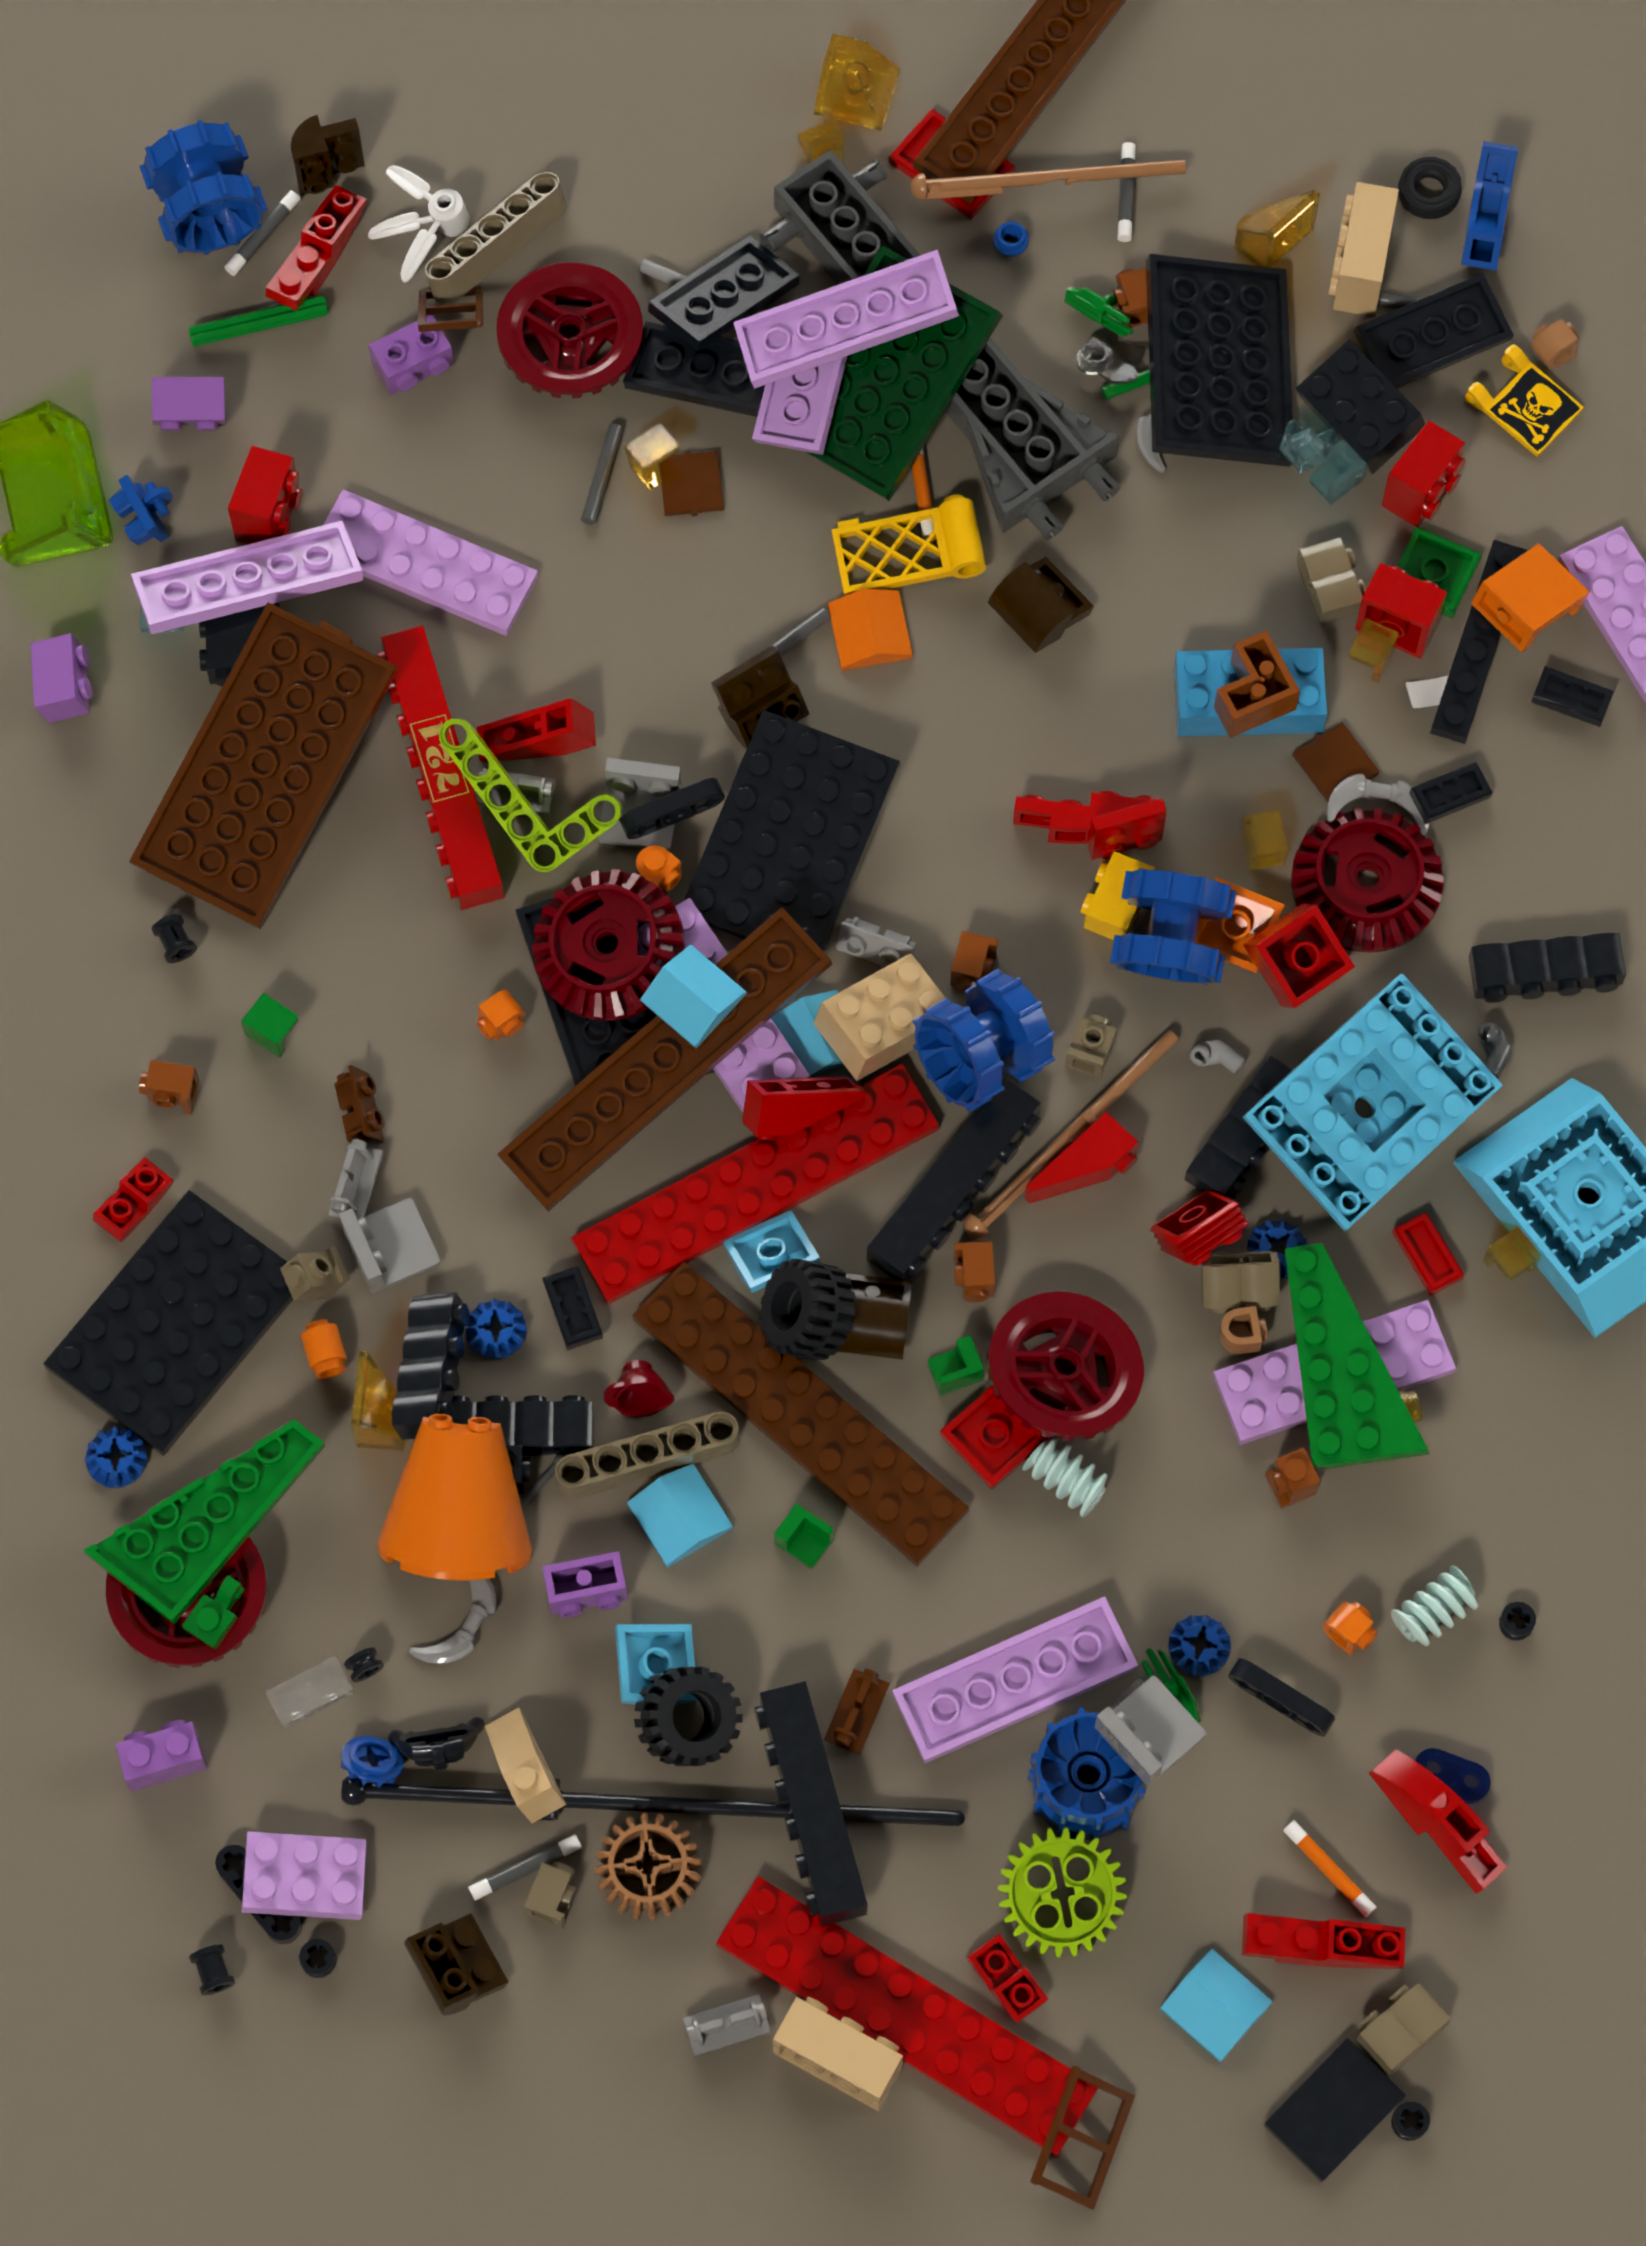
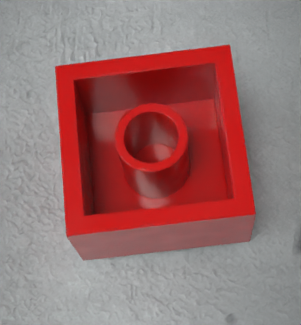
M1428 420L1389 472L1381 506L1414 527H1419L1425 518L1431 520L1441 505L1439 499L1445 491L1450 494L1460 481L1461 475L1458 472L1465 462V458L1462 457L1465 442Z
M251 446L228 505L235 541L252 544L289 534L291 527L290 514L292 509H298L303 495V490L299 488L298 484L299 472L295 469L292 456Z
M1380 563L1362 597L1355 630L1422 659L1439 625L1447 592L1441 590L1432 581H1421L1408 575L1400 567L1387 566Z
M1301 904L1243 944L1282 1007L1297 1008L1355 968V965L1317 904Z

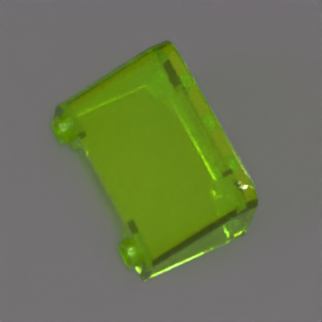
M48 399L1 422L0 475L13 530L1 536L0 554L4 561L16 567L97 550L112 543V526L92 438L85 423L76 415Z

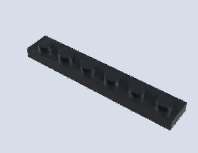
M1493 540L1477 591L1484 580L1528 550ZM1473 605L1471 606L1430 734L1463 744L1466 743L1501 636V632Z

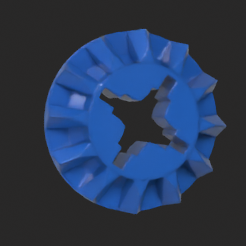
M1268 1219L1264 1224L1254 1228L1248 1239L1247 1252L1270 1251L1271 1244L1268 1241L1271 1240L1279 1243L1281 1240L1287 1239L1284 1248L1307 1245V1239L1304 1238L1298 1226L1287 1223L1285 1219L1281 1221H1271ZM1277 1252L1280 1279L1287 1278L1286 1256Z
M494 1298L492 1301L479 1303L477 1308L470 1313V1320L465 1328V1333L470 1347L477 1354L489 1359H502L514 1354L522 1346L527 1328L522 1311H519L510 1301H498ZM495 1315H497L500 1325L507 1326L506 1329L500 1330L498 1342L494 1341L490 1330H484L485 1327L491 1326Z
M114 1426L110 1430L98 1432V1435L92 1442L88 1443L84 1459L90 1476L97 1483L109 1488H121L132 1484L142 1475L147 1464V1451L142 1439L131 1429H120ZM114 1444H117L122 1454H127L125 1458L119 1459L117 1471H115L110 1459H104L106 1455L112 1454Z
M1190 1615L1186 1619L1177 1622L1170 1634L1168 1642L1170 1657L1174 1664L1186 1674L1197 1677L1212 1675L1219 1671L1229 1658L1231 1652L1230 1635L1223 1627L1222 1622H1217L1208 1615ZM1201 1631H1204L1205 1643L1213 1648L1203 1649L1202 1654L1199 1655L1197 1660L1195 1659V1646L1189 1644V1640H1196Z
M360 1736L353 1738L344 1745L341 1752V1768L348 1770L349 1779H361L363 1786L367 1782H373L378 1788L384 1782L393 1784L396 1777L401 1775L404 1761L400 1751L390 1742L378 1737ZM366 1756L368 1757V1760H371L372 1764L377 1765V1767H372L369 1762H365Z

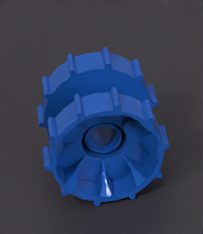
M199 120L196 124L184 126L174 131L169 129L167 131L168 134L160 138L152 146L145 147L147 154L144 164L139 167L147 189H153L158 195L160 202L164 201L165 203L163 215L158 217V221L165 240L172 241L174 246L177 247L178 253H183L184 251L204 252L205 255H208L211 251L223 249L233 244L235 246L239 245V241L247 237L255 229L261 228L260 221L263 212L267 211L268 208L260 187H254L247 174L242 175L241 171L244 160L249 159L241 135L235 136L228 122L217 124L203 123L202 120Z
M1141 868L1135 871H1126L1121 899L1127 900L1128 905L1151 910V917L1147 935L1128 933L1127 935L1114 936L1110 963L1115 964L1117 969L1174 982L1200 983L1204 985L1214 982L1221 983L1225 955L1220 954L1219 949L1196 944L1195 940L1199 919L1215 921L1224 918L1232 919L1236 891L1231 890L1229 884L1206 879V877Z
M996 969L976 981L974 986L963 991L966 996L965 1008L959 1004L951 1003L947 997L926 1009L924 1014L913 1020L916 1042L913 1047L918 1051L920 1060L927 1072V1079L932 1080L946 1097L948 1103L954 1102L959 1106L966 1107L968 1112L992 1100L993 1096L1004 1090L1001 1084L1002 1073L1017 1078V1081L1021 1083L1042 1071V1068L1055 1061L1052 1055V1037L1055 1036V1033L1051 1031L1047 1018L1041 1008L1042 1002L1035 999L1032 993L1022 984L1020 977L1015 979L1010 975L1002 974L1000 969Z
M1083 1707L1078 1709V1714L1066 1717L1055 1725L1051 1722L1047 1724L1046 1736L1041 1742L1038 1753L1031 1754L1030 1764L1035 1766V1769H1029L1027 1779L1033 1781V1796L1035 1800L1033 1814L1037 1815L1040 1813L1045 1821L1058 1831L1057 1837H1061L1065 1826L1069 1829L1070 1837L1075 1838L1080 1830H1084V1839L1092 1840L1095 1837L1101 1838L1110 1835L1121 1827L1127 1830L1130 1823L1129 1817L1134 1811L1137 1800L1144 1799L1146 1789L1141 1787V1784L1145 1783L1094 1728L1096 1716L1099 1713H1086ZM1082 1769H1092L1097 1773L1099 1780L1094 1784H1084L1078 1779L1077 1773Z

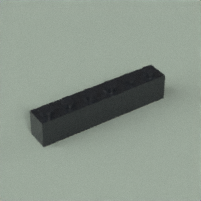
M1006 1077L1002 1079L1001 1083L1004 1090L993 1096L992 1100L981 1105L868 1245L867 1260L893 1279L907 1281L910 1276L916 1279L921 1274L928 1262L925 1259L933 1248L939 1250L945 1244L951 1234L948 1230L956 1219L960 1222L965 1219L974 1205L971 1200L979 1191L985 1193L990 1188L996 1178L995 1170L1001 1163L1007 1165L1014 1158L1019 1149V1146L1016 1144L1024 1134L1030 1137L1041 1123L1042 1118L1039 1117L1041 1102Z
M806 1681L760 1692V1706L754 1707L759 1729H767L770 1743L764 1744L769 1766L777 1765L780 1780L774 1781L779 1803H787L790 1817L784 1818L790 1841L797 1840L801 1853L795 1855L800 1879L807 1877L811 1892L805 1893L809 1914L811 1917L818 1916L820 1927L867 1915L868 1904Z

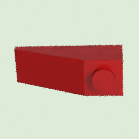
M572 698L477 727V733L498 761L562 756L596 746L594 712ZM479 754L481 762H488L486 757Z
M851 1076L748 1080L742 1123L759 1139L774 1140L777 1136H790L865 1098L866 1090Z
M1105 1112L1026 1185L1024 1199L1031 1204L1110 1180L1117 1172L1124 1174L1138 1159L1136 1154L1139 1142L1110 1114Z

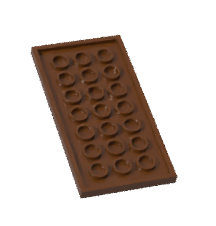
M267 602L129 862L155 877L261 929L399 668Z

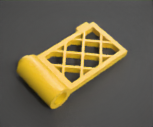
M960 494L948 496L937 508L859 523V519L855 518L837 522L838 528L831 529L844 596L862 589L887 590L950 576L959 579L972 578L982 574L987 567L973 501ZM932 519L934 530L926 541L911 532L917 523ZM893 529L900 534L891 548L876 540L882 530ZM857 536L865 542L858 552L853 555L842 548V538ZM906 538L921 546L912 560L897 552ZM935 539H937L938 548L932 545ZM871 545L885 553V556L876 568L861 559ZM928 550L940 557L942 567L927 570L918 565V563ZM844 558H846V559H848V560L850 561L849 564L847 565V567H846L845 559H844ZM891 558L907 566L901 575L890 577L882 572ZM856 565L871 573L865 583L850 586L848 576Z

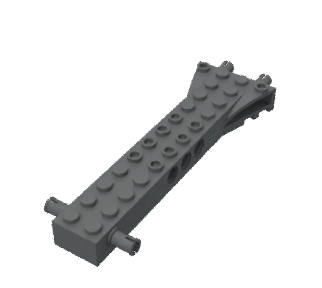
M832 150L774 186V209L783 220L760 233L762 243L765 247L770 245L768 250L774 253L793 238H799L838 285L864 276L882 245L907 260L920 256L911 243L866 192L880 181L887 179L884 167L882 165L877 167L879 161L873 159L869 164L851 174ZM989 338L945 412L971 442L984 485L1002 533L1028 518L1043 535V538L1050 540L1052 539L1050 532L1056 536L1062 530L1063 524L1046 506L1047 503L1085 479L1097 492L1102 501L1110 499L1107 495L1108 493L1114 497L1120 490V484L1103 467V465L1117 457L1119 436L1112 431L1104 432L1090 423L1091 418L1083 413L1078 416L1065 408L1063 401L1024 378L995 342Z

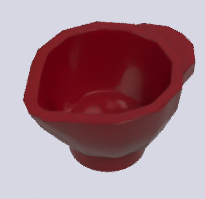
M633 1360L626 1363L617 1382L608 1386L604 1391V1402L609 1407L615 1408L622 1415L634 1418L652 1416L670 1406L675 1400L674 1395L660 1375L652 1369V1365L644 1360Z

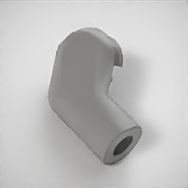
M1221 1040L1196 1043L1189 1052L1190 1060L1198 1066L1222 1064L1235 1075L1243 1068L1247 1061Z

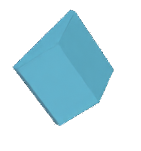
M690 944L662 967L640 1001L697 1049L742 1000L747 992Z
M837 990L802 997L771 1018L809 1073L810 1078L819 1077L845 1066L813 1024L821 1003L838 994Z
M792 1210L753 1226L723 1242L741 1282L751 1293L765 1288L767 1281L771 1280L773 1271L776 1268L780 1269L781 1263L785 1261L801 1259L821 1263L818 1253Z
M693 1463L659 1477L627 1502L630 1510L667 1568L733 1529V1525Z
M617 1624L615 1626L621 1703L636 1705V1702H643L644 1697L640 1695L643 1687L651 1686L652 1684L649 1680L655 1675H663L664 1670L679 1667H695L691 1624ZM685 1693L678 1699L675 1705L697 1702L698 1699L690 1693Z
M1211 1949L1187 1974L1160 2007V2010L1221 2063L1273 2001L1216 1951Z

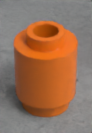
M320 1319L307 1324L306 1330L301 1333L300 1337L309 1368L315 1372L316 1378L327 1379L345 1372L347 1357L337 1324L328 1323L327 1319Z

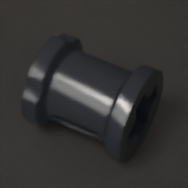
M171 914L165 916L153 924L151 928L154 936L160 938L165 948L164 957L168 963L181 962L192 956L197 950L195 942L189 940L183 928L184 920L182 915Z
M223 1944L202 1948L189 1956L191 1963L197 1966L202 1981V1986L200 1987L202 1995H211L224 1991L236 1983L234 1977L228 1974L222 1956L225 1952Z

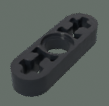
M716 778L704 779L633 808L623 814L619 821L628 839H638L716 807L725 799V794Z
M1239 1658L1228 1674L1229 1679L1238 1687L1318 1736L1325 1737L1336 1720L1334 1715L1326 1708L1248 1660Z
M228 1845L217 1854L215 1865L220 1877L242 1903L243 1883L240 1888H237L236 1884L243 1881L235 1870L231 1869L226 1872L225 1869L228 1867L226 1861L228 1857L233 1856V1858L239 1859L242 1856L244 1859L240 1864L244 1870L245 1848L240 1845ZM250 1913L269 1938L278 1944H289L295 1941L301 1933L302 1923L299 1916L280 1915L283 1919L293 1918L289 1923L291 1930L288 1933H285L283 1930L275 1933L273 1930L277 1925L270 1914H266L265 1918H261V1914Z

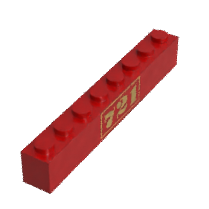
M424 626L381 636L383 650L377 652L378 657L399 668L388 688L392 705L399 703L402 714L396 716L402 737L409 735L412 746L406 748L411 768H419L422 779L416 780V785L421 801L428 800L431 811L426 812L431 834L438 832L441 844L435 845L441 867L448 865L451 876L445 878L450 898H458L461 910L504 899L501 878L473 787L439 740L441 726L452 718ZM453 725L448 730V740L453 745L460 746Z

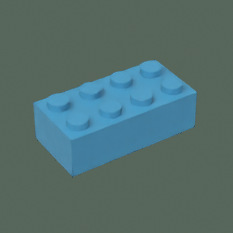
M1323 648L1278 649L1300 690L1297 709L1239 735L1323 733L1327 718ZM1232 650L1176 651L1173 673L1177 737L1228 735L1214 709V703L1218 688L1239 680L1230 663Z

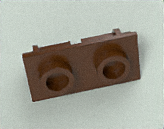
M349 1065L350 1073L346 1072L337 1075V1082L334 1084L340 1109L343 1111L352 1107L354 1109L353 1112L342 1116L347 1141L352 1143L353 1139H359L367 1143L366 1139L371 1138L379 1143H383L382 1129L384 1128V1120L375 1103V1082L369 1073Z
M853 1669L824 1741L860 1755L890 1683L878 1679L879 1674L873 1670L864 1669V1672Z

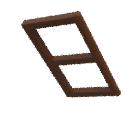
M474 286L463 295H476V302L426 306L427 299H434L431 290H419V332L482 327L483 288L481 286ZM476 311V319L426 322V315Z
M1072 2066L1030 2182L1089 2209H1094L1135 2095L1082 2071L1077 2066ZM1078 2079L1122 2100L1107 2143H1103L1062 2123ZM1058 2132L1103 2153L1087 2197L1042 2176Z

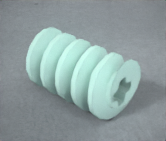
M1054 1436L1047 1441H1043L1034 1450L1023 1465L1022 1470L1026 1471L1034 1466L1031 1474L1032 1478L1039 1480L1046 1476L1044 1488L1047 1490L1058 1485L1056 1497L1063 1499L1070 1495L1068 1507L1075 1509L1082 1504L1080 1516L1084 1518L1103 1497L1106 1491L1104 1484L1108 1475L1104 1473L1094 1479L1092 1475L1096 1465L1092 1463L1084 1469L1080 1468L1083 1455L1079 1454L1070 1460L1068 1455L1072 1446L1068 1444L1060 1450L1056 1449L1059 1436Z
M1451 1565L1449 1568L1450 1574H1439L1437 1577L1438 1583L1429 1582L1425 1586L1426 1593L1417 1591L1413 1595L1414 1602L1405 1600L1401 1604L1402 1611L1398 1609L1391 1611L1390 1614L1394 1624L1409 1641H1418L1427 1647L1430 1645L1427 1632H1431L1438 1638L1442 1636L1438 1625L1440 1622L1451 1629L1454 1627L1450 1616L1452 1613L1464 1619L1466 1617L1463 1609L1464 1604L1473 1610L1478 1608L1475 1599L1476 1594L1471 1583L1456 1566Z

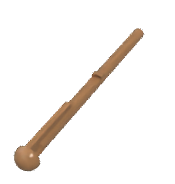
M1185 160L939 179H926L925 174L920 173L911 182V192L915 198L921 201L1004 194L1002 188L1041 185L1055 180H1065V185H1070L1073 182L1185 174L1186 162Z
M1168 1030L977 1216L968 1214L964 1220L966 1233L974 1239L987 1237L989 1235L987 1227L1025 1191L1026 1185L1098 1120L1103 1113L1179 1041L1178 1037Z

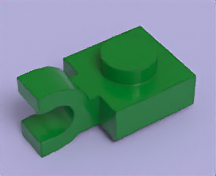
M228 1575L221 1584L216 1598L213 1600L204 1594L183 1623L182 1628L216 1650L238 1619L230 1609L245 1591L241 1587V1583Z

